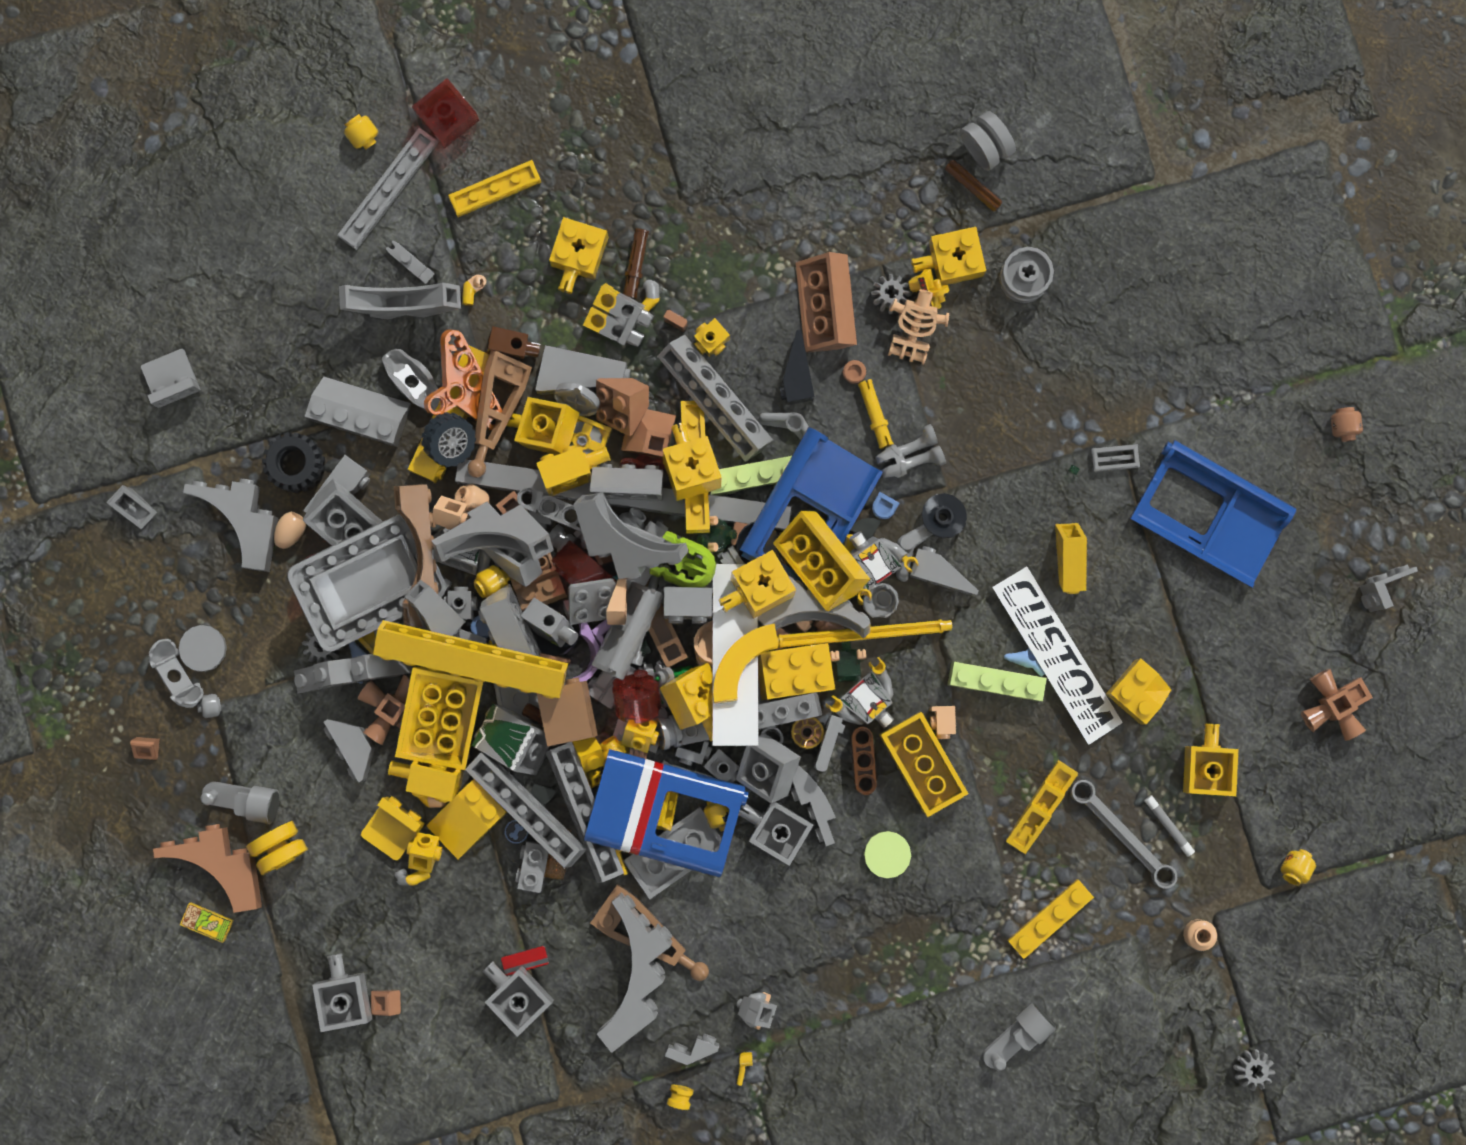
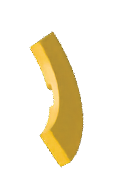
M775 624L765 625L748 632L728 649L715 675L713 689L714 704L738 701L737 690L739 680L748 663L760 654L778 648Z

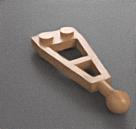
M490 351L484 370L475 432V444H478L479 448L475 459L468 464L469 474L476 478L485 474L486 465L484 460L487 450H494L526 388L532 367L497 351ZM494 377L515 386L501 413L490 408ZM488 417L497 420L488 439H485Z
M617 884L590 924L607 936L630 946L628 936L614 931L622 917L612 901L621 892L625 896L629 895L636 904L635 908L641 914L643 913L653 926L658 923L661 927L663 925L637 897ZM672 935L671 940L673 942L671 945L677 950L673 957L662 953L657 958L673 966L679 962L690 970L694 980H705L709 974L708 966L703 962L695 963L683 953L686 949Z

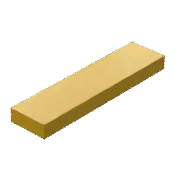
M530 160L448 196L457 217H460L541 183V179L533 161Z

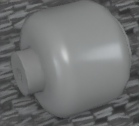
M216 694L203 695L200 703L197 704L198 713L202 712L204 718L218 716L221 711L219 697Z

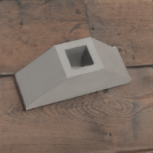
M332 719L324 721L326 725L324 731L330 740L334 739L338 747L335 750L340 759H345L348 763L349 768H347V771L353 780L357 779L358 782L367 780L375 746L371 739L363 733L365 729Z

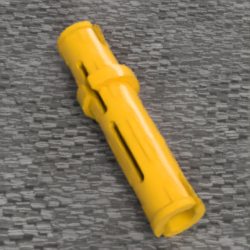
M872 379L867 380V382H860L858 387L860 388L872 423L870 428L875 432L879 449H884V447L894 444L887 425H889L888 420L884 419Z

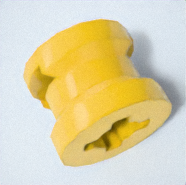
M671 1085L670 1090L672 1093L671 1097L667 1100V1105L677 1109L689 1110L691 1105L689 1099L693 1095L694 1090L682 1085Z

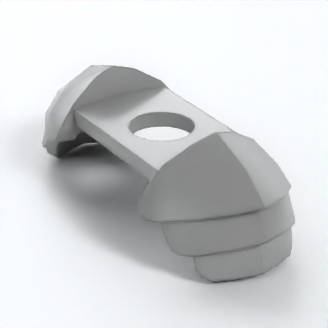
M169 639L158 640L149 651L151 667L155 668L172 695L170 696L172 701L179 706L193 708L200 702L203 696V689L200 683L192 684L176 658L180 654L176 645ZM171 670L177 671L181 677L180 681L171 682L167 677L168 672Z

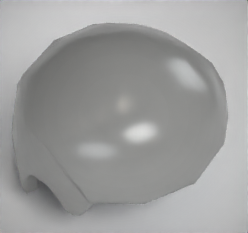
M878 583L868 589L872 595L871 601H869L866 595L863 596V608L872 618H886L896 611L899 603L897 591L886 583Z

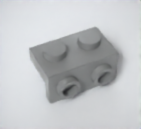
M527 841L526 845H522L520 859H523L522 868L517 869L515 882H518L517 889L540 893L542 890L549 852L538 842Z

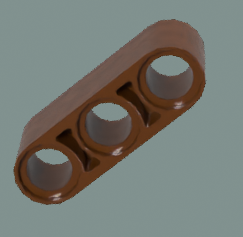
M858 727L851 733L854 786L857 792L869 795L876 789L873 735L868 728ZM859 731H865L868 735V740L865 744H859L855 739ZM861 754L868 755L870 759L867 767H860L857 763V759ZM865 777L869 778L872 783L867 791H863L859 787L860 780Z

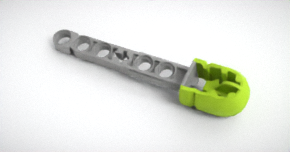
M526 487L519 491L517 501L525 509L535 513L539 511L544 517L582 532L581 528L577 527L579 525L578 517L573 523L565 520V513L571 509L575 510L574 505L552 496H544V493L533 488ZM526 492H532L535 496L534 502L530 505H525L522 502V496ZM547 501H554L556 504V510L551 514L545 513L543 509ZM623 522L633 531L651 540L663 543L668 541L673 544L686 543L690 555L696 556L699 554L703 557V559L695 557L694 560L687 558L686 554L680 563L674 564L678 572L682 569L687 570L688 576L693 577L694 580L687 579L684 573H679V575L673 574L665 567L650 568L649 574L655 577L663 576L665 581L679 587L703 588L713 579L716 570L715 558L709 549L684 537L678 539L676 534L669 531L661 538Z

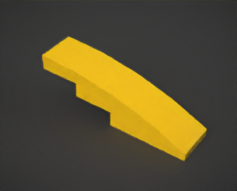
M1058 760L1020 816L1006 842L1026 854L1051 819L1052 813L1064 798L1065 792L1077 777L1078 772Z

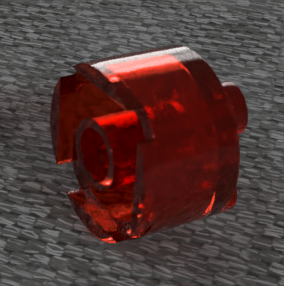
M637 670L634 674L625 676L623 680L619 678L613 680L612 692L618 719L623 722H627V719L634 720L635 723H645L659 715V710H662L659 682L654 680L653 676L648 675L646 670Z

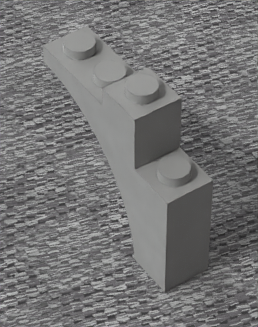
M439 283L404 288L339 286L340 310L370 314V317L388 320L404 315L424 318L461 309L459 285Z
M240 479V482L232 481L231 490H229V486L216 484L215 488L207 487V483L193 481L192 485L185 484L183 493L210 502L228 518L240 542L242 552L241 567L270 572L274 548V532L278 523V517L273 516L272 511L258 509V513H256L260 487L254 485L253 480Z
M603 492L582 495L574 503L589 556L598 555L602 558L612 555L618 579H638L646 568H654L661 563H668L669 565L678 564L688 553L686 543L658 542L633 531L613 512Z
M485 502L467 513L469 517L467 521L431 541L436 555L441 562L467 551L484 548L516 551L535 562L554 550L547 531L521 504L500 516L488 502Z
M790 576L789 578L796 588L794 597L758 616V628L775 624L776 631L796 622L818 620L842 625L865 638L870 633L871 626L868 616L863 612L859 613L856 611L849 600L830 611H826L801 581H795Z
M368 654L350 659L326 661L314 664L311 667L295 670L294 681L297 693H306L334 686L412 673V666L406 665L401 661L383 660L380 656Z

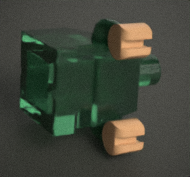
M709 516L710 533H697V543L708 548L710 552H719L728 545H731V539L737 538V531L731 530V526H727V523L717 516Z
M850 641L842 642V650L830 652L831 662L836 664L837 682L860 681V662L867 658L866 650L851 649Z

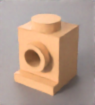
M441 496L433 508V526L430 527L435 528L436 525H440L446 529H453L469 519L466 513L468 504Z
M955 706L930 707V711H934V716L930 718L931 729L935 730L936 738L950 739V734H956Z

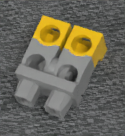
M607 283L603 284L583 326L622 345L628 343L638 347L644 338V334L634 330L636 324L639 323L648 328L654 316L644 309L645 305L618 292Z

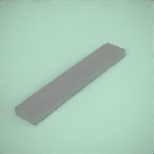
M418 128L338 233V238L357 251L436 147L438 141L421 128Z

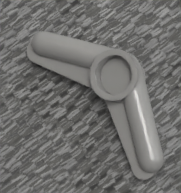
M761 413L758 418V422L761 425L788 428L800 440L809 427L803 416L799 413Z
M923 524L902 535L898 539L897 544L908 553V557H912L914 548L933 534L927 531ZM903 562L901 563L903 567L896 571V577L900 581L906 582L910 572L905 569Z

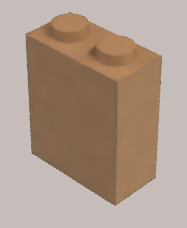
M579 677L565 680L566 685L563 687L560 698H546L542 694L537 693L547 746L598 736L587 681L580 682Z

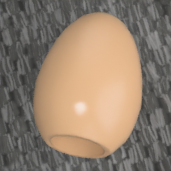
M288 512L279 519L274 532L276 546L281 549L289 548L302 537L306 529V523L301 515L295 512Z

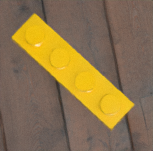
M1076 879L1007 941L1025 959L1094 897L1079 879Z

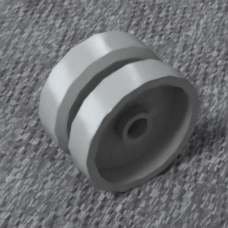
M985 111L977 117V124H967L960 130V135L972 158L981 168L990 171L999 164V158L1007 159L1014 154L1016 146L1003 122L991 111Z
M1024 247L1015 250L1009 255L1000 270L999 282L1001 289L1008 298L1015 302H1034L1044 294L1053 280L1054 269L1052 261L1046 253L1038 248ZM1024 274H1028L1029 278H1026Z

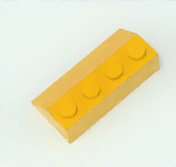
M800 511L773 542L826 611L834 609L857 595L870 580L869 576L815 511Z

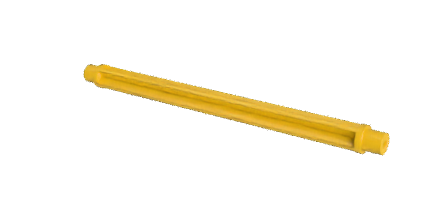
M940 619L938 621L870 627V633L865 638H862L851 629L787 635L778 634L777 642L778 647L783 648L943 633L944 631L952 630L951 620L942 621Z

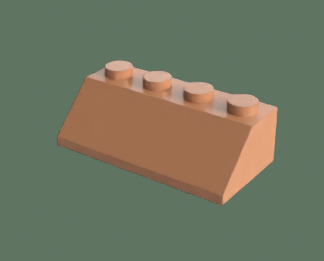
M827 252L796 262L805 351L838 350L857 345L848 255Z

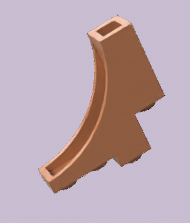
M220 824L205 826L206 831L198 832L200 841H198V837L183 839L184 844L175 845V841L160 843V848L153 849L154 858L183 859L208 871L226 891L233 908V913L262 907L255 857H251L250 853L247 852V848L232 850L233 855H231L227 827L220 828Z

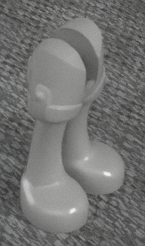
M931 424L923 428V434L917 440L899 447L895 444L890 445L875 457L878 465L890 462L893 459L896 461V464L881 470L883 478L894 476L899 478L907 474L906 470L924 463H935L938 466L946 464L945 456L939 445L917 456L904 458V456L917 450L938 444Z

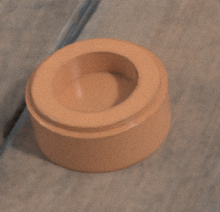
M852 360L844 366L843 377L848 383L858 384L864 380L866 368L862 362Z

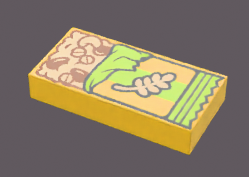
M190 902L180 925L223 943L234 920Z

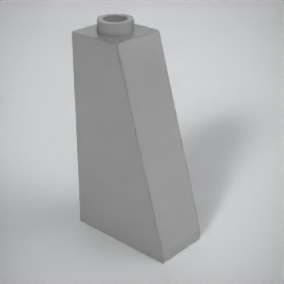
M545 345L535 390L537 394L541 395L556 394L555 391L559 384L570 382L588 388L590 391H596L597 379L629 378L631 370L627 369V362Z

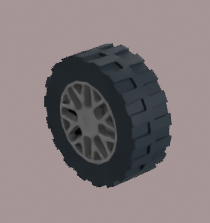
M445 412L444 414H438L424 428L421 441L424 447L423 450L428 454L427 456L441 466H457V464L463 463L467 457L469 458L472 450H474L476 442L475 430L472 429L473 426L468 421L455 413Z

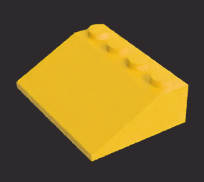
M413 667L395 757L465 770L483 682H477L473 678L465 676H452L450 673L440 670L430 671L426 667Z

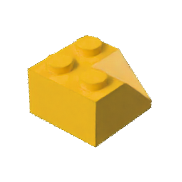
M1140 658L1134 660L1106 695L1139 724L1146 725L1162 707L1171 692V688L1152 667Z

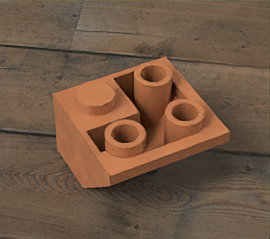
M599 378L596 380V396L600 401L596 412L597 420L628 436H632L649 407V386L633 378Z
M647 409L632 436L624 435L621 451L663 460V449L670 446L673 433L671 427L675 424L676 416Z

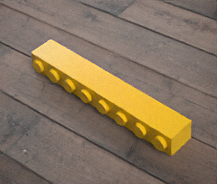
M385 620L382 621L377 629L373 655L380 656L383 660H397L409 666H423L430 671L440 670L456 677H470L477 682L487 681L495 683L499 687L517 688L524 693L534 692L542 694L546 698H560L568 668V663Z

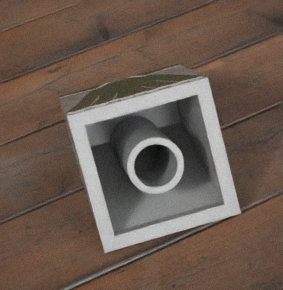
M492 704L491 708L486 712L485 720L481 728L477 730L472 744L473 747L514 772L537 775L546 757V752L551 748V746H547L543 726L504 706Z

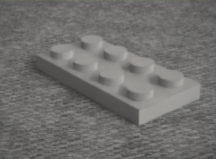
M701 807L673 825L671 831L666 830L658 836L712 852L718 851L722 839L716 829L709 827ZM635 854L623 860L649 899L691 871L690 869Z

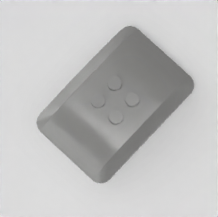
M398 514L290 567L287 573L288 582L322 649L335 651L377 630L383 620L393 622L403 617L402 603L405 600V595L413 585L417 570L415 541L405 520ZM437 566L436 573H434V582L437 585L440 583L441 588L438 586V595L442 597L446 591V584Z

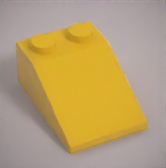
M473 779L426 826L435 836L439 837V840L457 859H460L508 812Z

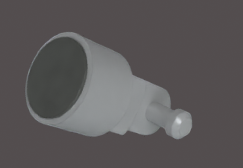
M210 782L203 788L201 802L204 805L234 809L235 815L246 817L249 821L271 824L278 812L279 792L277 789L260 786L248 788L220 782Z
M1031 1003L1016 1017L1017 1020L985 1049L983 1053L985 1064L997 1071L1004 1070L1006 1062L1022 1047L1030 1051L1037 1044L1045 1041L1056 1030L1055 1024L1035 1003Z

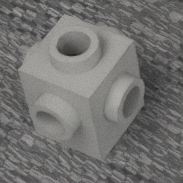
M454 587V591H448V596H444V601L463 620H473L474 610L478 609V597L474 596V592L468 591V587ZM463 600V605L459 607V601Z

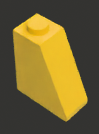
M1079 523L1055 524L1059 585L1062 591L1068 594L1086 591L1087 537Z

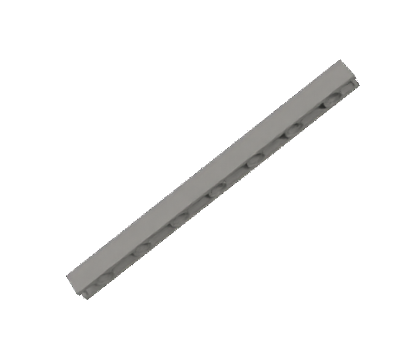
M465 459L463 463H459L457 466L455 481L458 484H474L478 487L510 492L515 491L517 493L521 489L529 487L544 493V496H549L540 471L536 469L484 462L486 472L483 476L476 478L468 472V464L472 460ZM591 482L552 497L577 501L582 495L591 494ZM663 488L662 501L606 499L609 506L627 509L636 508L641 511L686 517L685 499L676 501L673 489ZM708 495L709 516H717L718 522L749 524L756 521L765 505L763 502ZM791 506L785 508L775 526V530L784 531L789 525Z

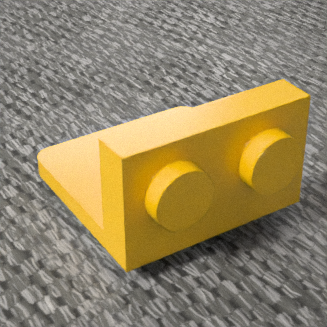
M393 796L390 798L383 797L377 805L379 808L361 832V836L393 860H399L407 850L409 841L414 840L416 832H419L425 823L420 820L422 817L411 809L408 812L401 807L402 803Z

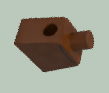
M492 326L486 353L490 355V351H497L517 361H523L525 355L538 357L540 344L528 342V334ZM516 343L520 348L514 349L511 344Z

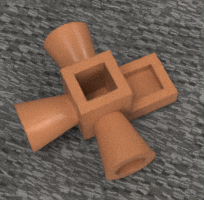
M1330 668L1309 679L1324 696L1319 700L1320 706L1301 711L1305 724L1312 732L1328 719L1338 720L1345 741L1355 738L1366 731L1352 714V712L1358 709L1357 706L1373 698L1361 677L1337 689Z
M403 674L395 695L392 693L385 695L370 680L357 698L377 707L374 713L379 717L363 733L383 745L391 725L401 729L400 723L403 719L410 677Z

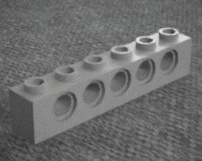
M686 335L670 342L657 356L745 462L759 454L773 440Z
M818 692L758 705V729L821 716L822 711ZM702 723L682 729V745L709 740Z
M569 742L546 752L580 841L587 849L585 853L597 883H602L624 874L615 849L584 841L595 799L573 743Z
M480 753L465 769L564 868L572 867L587 850L495 759L485 753Z

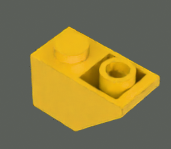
M595 737L572 741L590 788L599 786L605 760L598 741Z

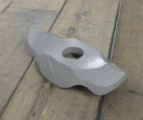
M394 349L387 352L382 357V361L388 376L403 395L425 410V398L438 389L434 378L422 363L407 355L403 350ZM414 377L417 379L418 385L410 388L405 384V379ZM438 398L433 399L431 402V409L433 411L436 410L440 402Z

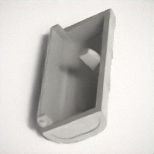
M632 581L627 591L625 625L610 626L592 666L621 680L624 679L630 670L635 654L641 647V642L646 632L650 629L651 621L656 611L661 606V601L664 597L662 593Z

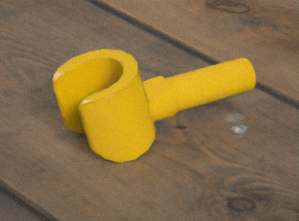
M743 1052L739 1056L740 1067L737 1085L739 1086L743 1084L745 1066H753L752 1052Z

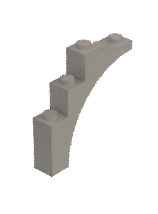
M422 580L405 595V599L416 611L424 630L453 636L460 631L461 626L465 623Z
M622 892L613 899L612 903L622 917L629 935L632 951V973L628 991L622 1004L597 1033L611 1053L656 1019L658 1014L656 1011L658 1009L657 1005L651 998L647 999L645 996L664 982L665 971L658 962L654 963L653 960L671 947L673 942L671 940L672 934L665 926L661 927L658 923L653 928H650V922L643 913L639 914L634 908L636 904L629 895L625 896Z

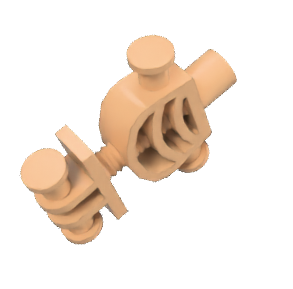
M920 290L916 302L906 300L904 305L898 303L897 299L893 300L889 311L892 312L894 310L900 313L898 318L899 326L909 336L907 338L893 334L888 356H891V354L897 355L899 359L903 360L905 355L910 357L909 362L915 360L921 362V365L925 364L930 346L929 343L918 341L917 337L930 336L935 332L936 324H945V327H948L949 313H946V315L937 314V308L930 306L933 296L932 292ZM903 319L906 320V321H907L909 324H911L912 326H911V327L907 326V325L903 322ZM920 327H929L927 329L920 330ZM894 343L901 344L902 347L895 346ZM907 346L912 347L911 352L906 351ZM917 349H920V350H923V351H925V352H924V353H921V352H918V351H916V350H917Z

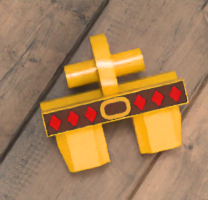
M931 268L925 269L920 275L911 278L909 281L912 292L920 290L932 292L933 296L930 306L936 307L937 310L941 308L940 303L945 301L944 294L949 292V286L941 285L940 279L934 280Z

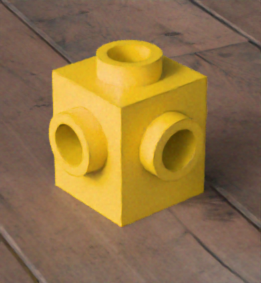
M714 318L710 323H703L695 330L694 340L696 343L694 346L702 355L706 353L709 357L713 354L717 356L726 348L724 344L730 340V334Z
M631 713L621 745L648 753L650 745L655 746L659 736V732L655 731L658 722Z
M416 832L414 841L410 840L407 847V854L409 855L408 868L432 872L435 860L439 861L442 854V847H439L438 836Z

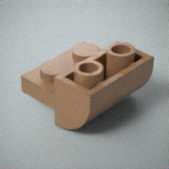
M551 552L538 559L543 573L525 587L510 577L523 612L533 598L547 605L567 597Z

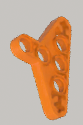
M449 329L442 333L440 339L442 387L425 398L424 408L428 413L438 415L444 414L453 407H457L477 421L484 374L463 334L457 330ZM450 336L456 337L454 340L456 347L448 343L451 340ZM462 354L468 357V363L464 367L458 364V358ZM473 374H476L479 379L475 387L469 385V378ZM454 386H457L460 390V394L456 399L450 397V390ZM492 391L490 408L501 413L502 409ZM435 398H438L441 402V406L437 411L431 409V402ZM488 417L487 429L493 430L495 424H491L493 419Z

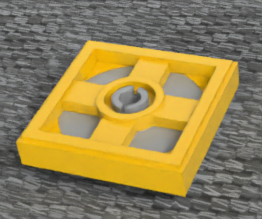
M579 415L570 446L575 445L576 448L581 446L583 453L585 452L586 454L606 447L612 428Z

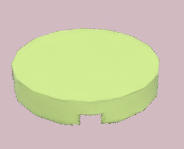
M890 831L879 832L872 836L864 851L865 863L870 871L879 877H897L909 866L911 859L910 846L897 833Z

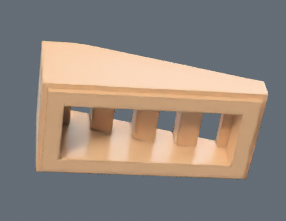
M627 578L618 579L606 610L608 625H625Z

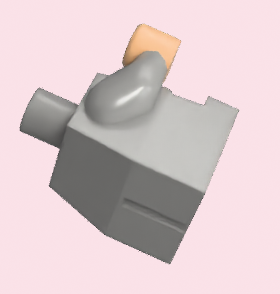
M768 993L750 994L749 997L744 996L743 999L737 1001V1007L740 1008L738 1015L749 1027L758 1030L761 1027L770 1028L773 1020L772 1015L774 1016L777 1005L769 1003L771 995Z

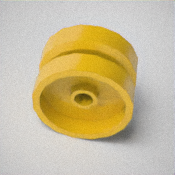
M293 821L273 829L246 846L251 857H258L264 853L268 854L256 864L261 875L284 867L308 850L303 839L287 843L288 840L298 833Z

